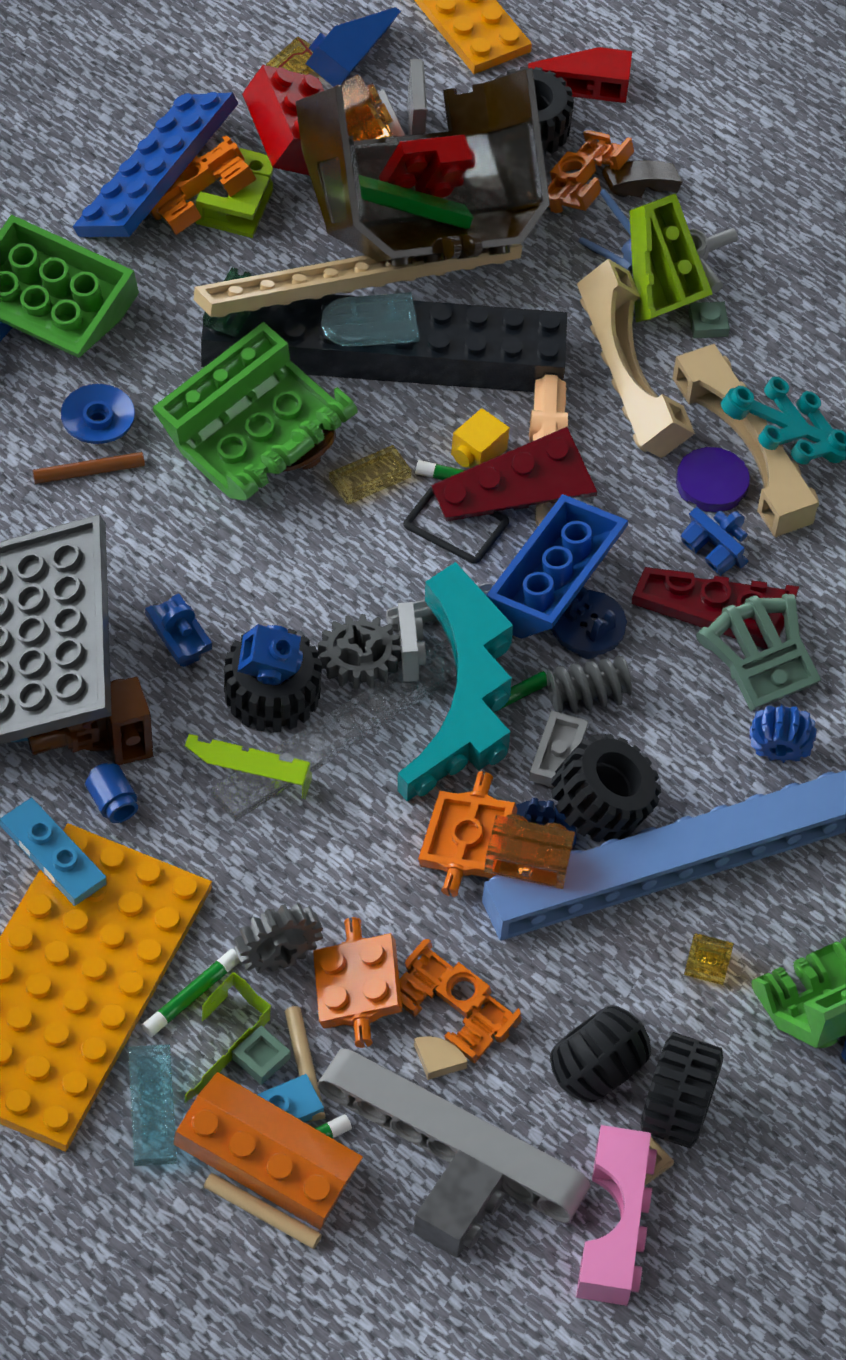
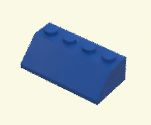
M562 494L486 595L513 624L512 635L522 639L552 629L627 528L628 520Z

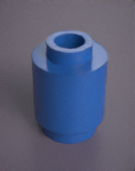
M103 763L90 771L85 786L102 816L109 818L112 823H121L130 819L138 810L136 803L137 795L121 767L117 764Z

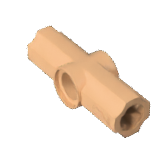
M544 375V377L535 380L534 408L531 410L529 443L568 427V412H565L566 382L559 379L558 375Z

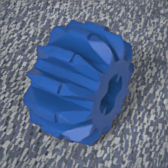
M783 704L780 707L769 705L766 706L765 710L756 711L755 718L752 720V726L750 727L749 738L751 739V747L756 749L757 755L768 756L769 761L776 759L781 760L783 763L786 760L797 762L800 761L801 757L810 756L814 741H816L817 729L815 728V720L810 718L809 712L798 711L797 706L789 708Z

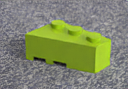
M676 193L629 210L633 281L640 296L634 304L636 323L652 319L712 295V290Z

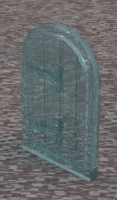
M411 292L345 297L327 305L322 313L321 327L324 334L332 342L342 346L355 347L419 342L417 316Z

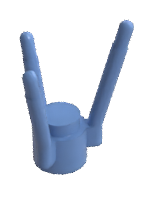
M604 189L601 190L600 195L631 236L630 221L608 192ZM584 237L579 239V243L590 250L612 260L629 271L632 269L631 238L621 249V252L624 254L623 258Z

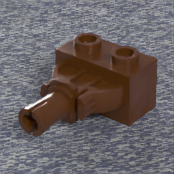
M138 676L111 681L112 716L27 737L32 756L67 746V749H71L73 753L84 749L89 751L110 750L114 763L117 765L154 757L151 714Z

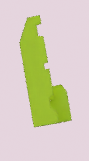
M188 734L185 747L207 764L301 785L302 799H306L312 780L309 761L294 758L292 763L279 760V754L249 748L247 752L242 750L243 746L214 739L209 744L198 741L197 735ZM275 784L274 791L278 792L280 785Z
M232 972L202 1005V1021L208 1018L228 997V990L232 986L262 1015L259 1017V1021L251 1029L249 1027L228 1049V1053L225 1056L223 1055L202 1076L194 1089L191 1088L185 1094V1103L199 1094L212 1077L224 1069L232 1060V1051L261 1025L264 1027L270 1020L271 1005L258 996L251 986L235 972Z

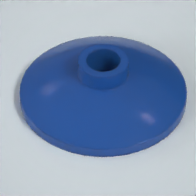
M107 384L82 386L70 393L61 407V420L66 431L74 438L91 444H104L121 438L130 430L135 419V409L130 397L119 388Z

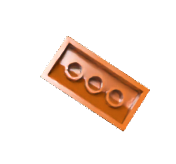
M219 1072L212 1077L196 1097L175 1131L173 1144L321 1230L363 1159V1156Z

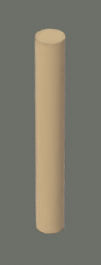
M292 1006L285 1010V1016L299 1076L307 1074L322 1103L301 1008ZM325 1113L315 1114L312 1116V1120L309 1121L325 1119Z
M211 1173L205 1181L204 1188L310 1248L315 1249L322 1237L321 1233L218 1175Z

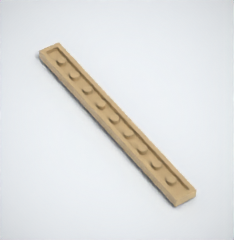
M521 244L510 246V253L489 256L488 249H484L478 257L447 259L445 256V261L424 263L423 257L412 258L413 264L391 267V260L377 262L364 255L196 286L194 288L193 300L210 317H225L230 313L240 311H256L261 307L277 304L288 305L293 301L303 299H320L325 295L340 292L351 293L361 288L382 287L388 283L413 281L416 278L430 275L440 276L446 274V272L461 269L472 270L477 266L487 264H503L506 261L521 258L523 246Z

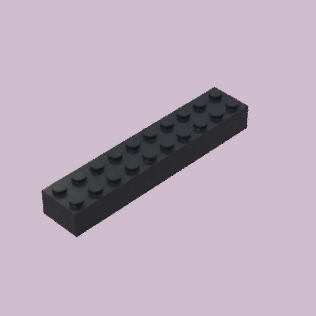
M336 294L325 295L320 299L309 298L293 301L288 305L277 304L261 307L256 311L230 313L225 317H210L204 312L201 337V367L207 366L264 322L288 343L290 361L306 375L534 392L535 380L544 377V375H558L559 379L564 380L567 312Z

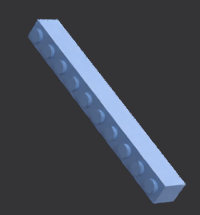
M846 770L838 773L827 772L815 780L802 784L791 783L780 791L767 795L756 794L744 802L731 806L720 805L708 813L696 817L685 816L679 818L673 824L657 829L654 827L646 828L637 835L625 839H610L599 847L586 851L575 850L566 854L563 858L547 863L544 861L536 862L527 869L512 874L500 873L489 881L484 882L482 903L499 940L502 941L845 833Z

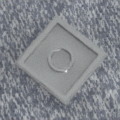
M410 59L407 99L409 135L425 134L427 100L425 69L422 59Z

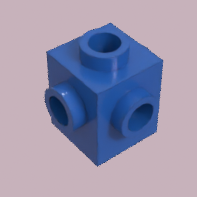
M257 624L243 635L237 672L258 677L257 680L264 684H281L297 673L301 667L303 653L299 650L301 636L288 633V629L282 626H263Z

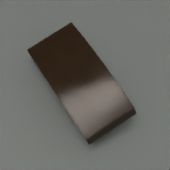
M627 161L620 170L611 169L609 165L604 167L602 171L610 191L621 197L630 195L642 198L646 187L656 192L669 191L678 193L683 183L674 164L663 161Z

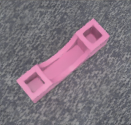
M605 1125L600 1126L592 1181L612 1195L618 1205L621 1220L607 1235L585 1242L576 1298L627 1306L630 1293H639L642 1267L635 1266L636 1252L644 1253L647 1227L639 1225L641 1213H649L652 1188L644 1187L646 1174H654L657 1155L656 1149L649 1148L651 1133Z

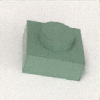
M725 301L689 304L688 313L693 338L729 336L730 327Z
M262 1025L232 1051V1060L261 1085L291 1059V1051Z

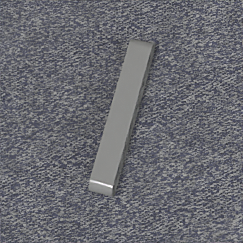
M340 1049L317 1083L318 1089L327 1098L448 1163L452 1161L458 1150H461L502 1173V1192L559 1222H570L591 1187L588 1178L577 1169L352 1050Z

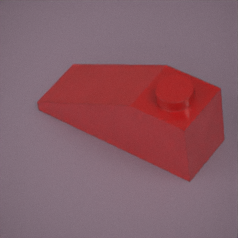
M597 47L528 63V69L538 67L542 68L544 72L551 71L556 73L555 77H562L566 81V86L571 88L572 97L626 103L632 51Z

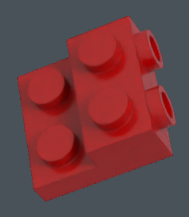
M465 135L400 141L381 172L379 179L380 181L408 189L415 186L418 192L444 198L450 195L455 187L463 185L466 169H473L475 166V154L472 148H469Z

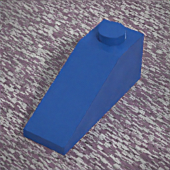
M394 7L336 25L327 36L320 33L308 48L313 54L305 64L333 87L341 86L388 30L401 11Z

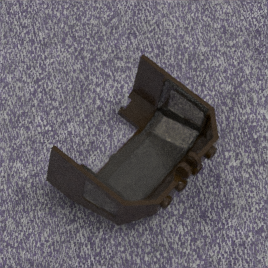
M524 69L485 83L472 85L473 92L457 94V88L443 90L448 132L353 141V136H348L342 86L333 87L295 101L302 152L326 225L327 234L377 262L391 260V267L413 264L412 258L423 257L424 263L445 261V256L447 259L478 257L484 249H488L489 256L510 253V246L522 244L550 205L533 69ZM465 135L469 148H472L474 151L475 166L473 169H466L463 185L455 187L450 195L443 198L464 204L474 217L470 228L464 229L368 202L361 198L359 175L380 180L381 172L400 141ZM415 186L409 188L416 191Z

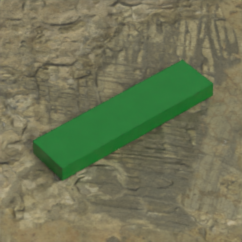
M336 168L332 180L340 194L344 195L341 169ZM353 173L357 199L464 229L470 228L474 217L464 204Z

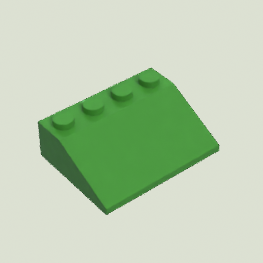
M12 214L0 230V322L77 358H80L122 320L139 294L134 270Z

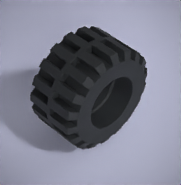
M520 67L518 71L528 69V67ZM535 67L533 69L543 155L546 156V151L550 153L558 151V146H563L566 143L567 137H569L574 97H572L571 88L566 86V81L562 77L556 78V73L551 71L544 72L542 68ZM511 69V70H508V71H507V74H506V75H509V74H512V73H515V72H518V71H516L515 69ZM500 74L497 78H500V77H503V76H506V75ZM529 138L511 142V150L514 156L522 153L524 158H531Z
M288 629V633L297 635V631ZM241 635V642L235 640L230 647V652H227L225 657L224 693L226 705L231 706V714L235 718L242 715V724L249 727L254 723L256 724V730L265 732L266 727H273V733L281 732L282 726L285 725L291 730L297 727L298 719L305 723L310 718V711H316L321 694L322 663L321 659L318 658L319 652L316 647L310 646V640L304 635L301 636L299 650L303 653V659L299 671L289 677L290 680L285 683L268 685L255 679V676L237 672L243 635Z
M598 734L591 735L589 739L585 738L556 769V774L552 777L551 785L555 788L551 793L552 798L558 801L555 807L559 814L563 813L566 819L564 821L570 827L571 825L575 826L578 829L577 833L584 837L588 834L596 842H600L602 839L608 841L610 839L621 840L627 838L654 811L653 809L660 800L658 795L661 793V785L656 782L659 779L657 771L652 770L650 767L652 764L648 757L644 758L640 753L641 750L636 745L630 746L628 740L621 737L616 740L611 734H604L602 737Z
M675 1032L671 1034L664 1044L641 1117V1130L643 1132H649L653 1137L690 1149L699 1139L724 1057L721 1047Z

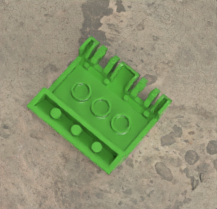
M264 322L153 406L154 413L180 453L230 499L246 501L258 492V488H263L269 483L267 473H282L286 466H291L310 451L314 444L324 440L325 436L322 430H336L341 426L342 422L348 421L358 413L355 403L338 387L334 389V400L290 361L288 343Z
M846 937L841 939L840 942L836 941L808 954L806 959L801 957L793 962L795 973L806 988V991L798 994L795 983L783 967L773 970L772 974L766 973L753 979L751 983L754 993L777 1028L814 1048L830 1047L838 1041L839 1037L846 1035Z

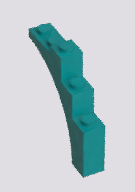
M456 562L425 582V602L441 623L452 647L457 672V684L451 708L439 732L423 752L398 773L397 791L406 801H409L416 795L422 797L428 794L436 786L437 781L448 774L455 775L466 766L468 760L479 771L488 764L495 765L499 763L509 751L511 731L493 711L499 710L508 702L512 678L494 658L501 657L510 648L513 624Z

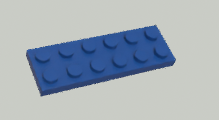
M233 92L185 93L177 97L173 102L172 108L156 122V127L151 133L139 142L136 151L128 160L120 165L119 171L110 182L101 188V193L96 199L84 208L81 217L72 226L79 237H130L239 104Z

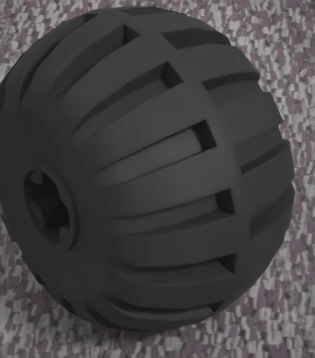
M607 1006L582 1022L553 1047L550 1053L552 1072L560 1087L572 1097L583 1102H595L619 1087L645 1065L651 1056V1045L645 1027L637 1017L619 1006Z

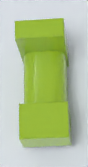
M240 148L245 158L244 162L249 165L256 180L232 197L228 195L227 198L200 191L196 199V208L202 218L197 220L196 224L253 238L273 192L271 177L274 168H272L267 155Z

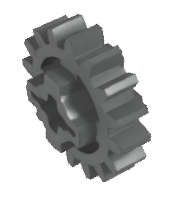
M361 614L359 621H353L349 615L345 616V624L341 625L333 621L332 632L323 630L322 641L318 642V657L321 659L322 669H326L328 679L338 676L339 686L342 687L348 681L353 682V687L357 690L363 682H366L370 688H374L375 679L386 683L388 681V672L397 673L398 662L401 661L399 634H393V626L391 624L381 627V618L379 617L373 619L372 622H368L365 614Z
M297 903L291 909H287L286 904H284L276 912L274 909L265 910L261 914V919L258 917L251 918L252 925L241 927L239 929L241 936L234 938L236 944L234 949L241 965L244 964L246 970L250 971L255 968L257 973H262L267 967H270L273 972L280 965L286 968L297 963L296 958L304 960L307 950H316V941L323 939L321 933L323 927L316 912H313L310 906L302 909L301 904Z

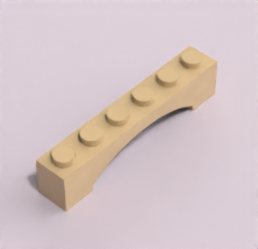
M607 259L576 283L582 297L580 303L592 322L590 326L591 331L601 345V357L610 368L613 376L611 380L612 385L620 394L624 404L622 411L631 422L634 430L633 439L636 445L642 451H649L662 458L695 433L684 406L663 394L658 396L645 379L637 360L632 327L634 304L640 296L630 271Z
M715 344L676 356L672 379L688 404L696 402L718 415L735 430L752 453L759 468L764 487L761 490L757 511L773 536L778 537L813 524L817 508L819 507L818 496L812 487H808L801 476L798 464L794 460L791 461L784 450L783 444L779 445L775 450H768L759 443L758 436L765 426L768 425L766 420L751 413L742 420H736L723 411L721 401L728 391L737 386L746 387L742 381L739 382L733 373L729 359L725 355L722 356Z

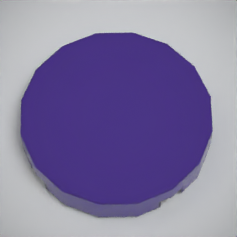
M704 447L693 450L683 457L677 468L676 487L681 498L687 503L689 500L696 504L704 512H723L735 508L739 505L740 500L745 498L749 489L750 473L744 461L736 454L722 448Z

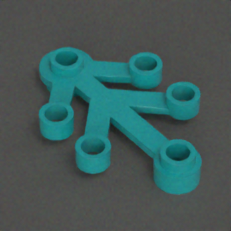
M772 377L764 387V392L768 398L776 403L782 412L755 401L753 393L744 386L730 389L721 401L723 411L733 419L742 420L751 413L782 427L779 429L776 426L767 425L759 434V443L768 450H775L781 444L798 440L791 450V456L799 464L807 465L812 459L823 457L832 463H840L842 460H846V433L831 427L818 410L821 406L820 398L811 391L803 392L796 402V408L786 395L789 391L788 383L780 377ZM800 412L807 415L815 427L809 425ZM802 438H807L816 443L812 444L811 442L804 440Z

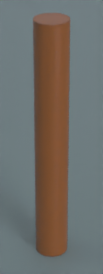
M143 452L33 469L32 473L34 483L40 484L145 466Z

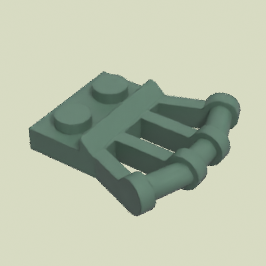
M783 594L782 598H759L756 595L749 597L745 600V604L737 607L730 605L723 608L722 614L708 628L703 627L696 634L698 642L704 648L716 654L730 668L731 678L736 680L751 712L817 685L821 681L799 635L797 604L794 594ZM768 613H782L786 642L782 643ZM750 617L755 620L769 649L761 652L758 651L743 620ZM728 628L732 630L745 659H741L720 639Z

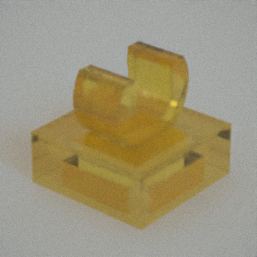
M694 933L684 975L724 985L734 943Z

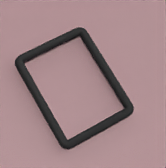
M430 487L404 520V527L470 563H479L508 526L509 518L498 511H495L494 514H489L500 520L501 523L478 553L473 556L411 524L434 495Z

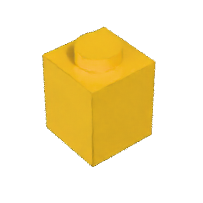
M481 408L453 432L451 455L459 465L465 468H472L500 456L508 448L510 427Z

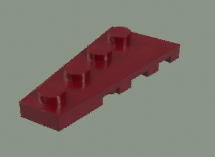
M568 427L431 485V489L446 521L494 514L495 511L512 508L514 510L529 508V505L547 502L553 504L558 501L562 494L571 498L597 496L595 485Z
M645 567L633 593L631 604L702 628H708L722 614V609L727 606L734 605L737 607L745 604V600L754 595L759 598H782L783 594H794L796 598L799 586L786 585L785 589L767 587V582L751 580V585L729 582V577L714 576L713 579L695 578L694 574L690 572ZM768 613L779 637H781L785 627L782 613ZM751 617L743 620L755 645L769 649L755 620ZM730 628L722 634L736 639Z

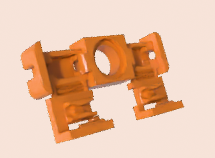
M592 130L584 131L585 143L576 153L567 151L550 171L552 182L548 186L550 202L548 207H550L551 212L561 213L563 211L562 205L586 211L601 191L599 178L594 177L586 184L597 171L596 164L597 166L606 164L610 165L611 169L620 170L634 153L632 138L627 137L620 145L611 143L609 134ZM581 169L574 173H566L567 171ZM533 191L534 199L538 200L536 199V191Z
M223 136L222 139L224 141L200 158L196 155L150 211V214L156 220L163 218L175 235L202 218L195 204L192 201L187 203L186 200L194 197L214 183L216 179L222 178L219 181L230 197L256 180L251 168L244 162L245 158L237 144L232 142L228 136Z
M425 939L405 961L407 971L399 979L402 1007L416 1017L422 1010V1007L419 1005L427 996L432 999L435 995L433 992L434 988H436L437 996L465 1017L462 1021L464 1027L461 1031H458L457 1035L454 1032L450 1033L448 1031L444 1035L445 1040L454 1044L466 1058L475 1064L494 1042L492 1038L494 1033H496V1042L502 1043L510 1036V1028L512 1026L516 1028L521 1023L520 1009L518 1008L512 1013L490 996L492 992L487 983L460 962L454 967L431 950L433 947L431 940ZM467 981L475 987L473 996L464 1001L454 998L452 995L454 986L459 982Z

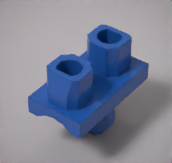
M697 506L689 513L691 523L680 536L682 543L695 554L708 541L716 548L705 557V560L709 567L721 576L735 564L741 569L749 562L743 555L745 548L733 538L734 536L738 541L742 542L748 535L741 528L745 520L742 514L735 511L726 516L722 511H718L714 516V520L720 524L719 526Z
M179 593L160 605H151L145 608L146 617L178 665L186 667L199 661L201 654L212 650L211 640L195 618V613L191 606L185 603Z

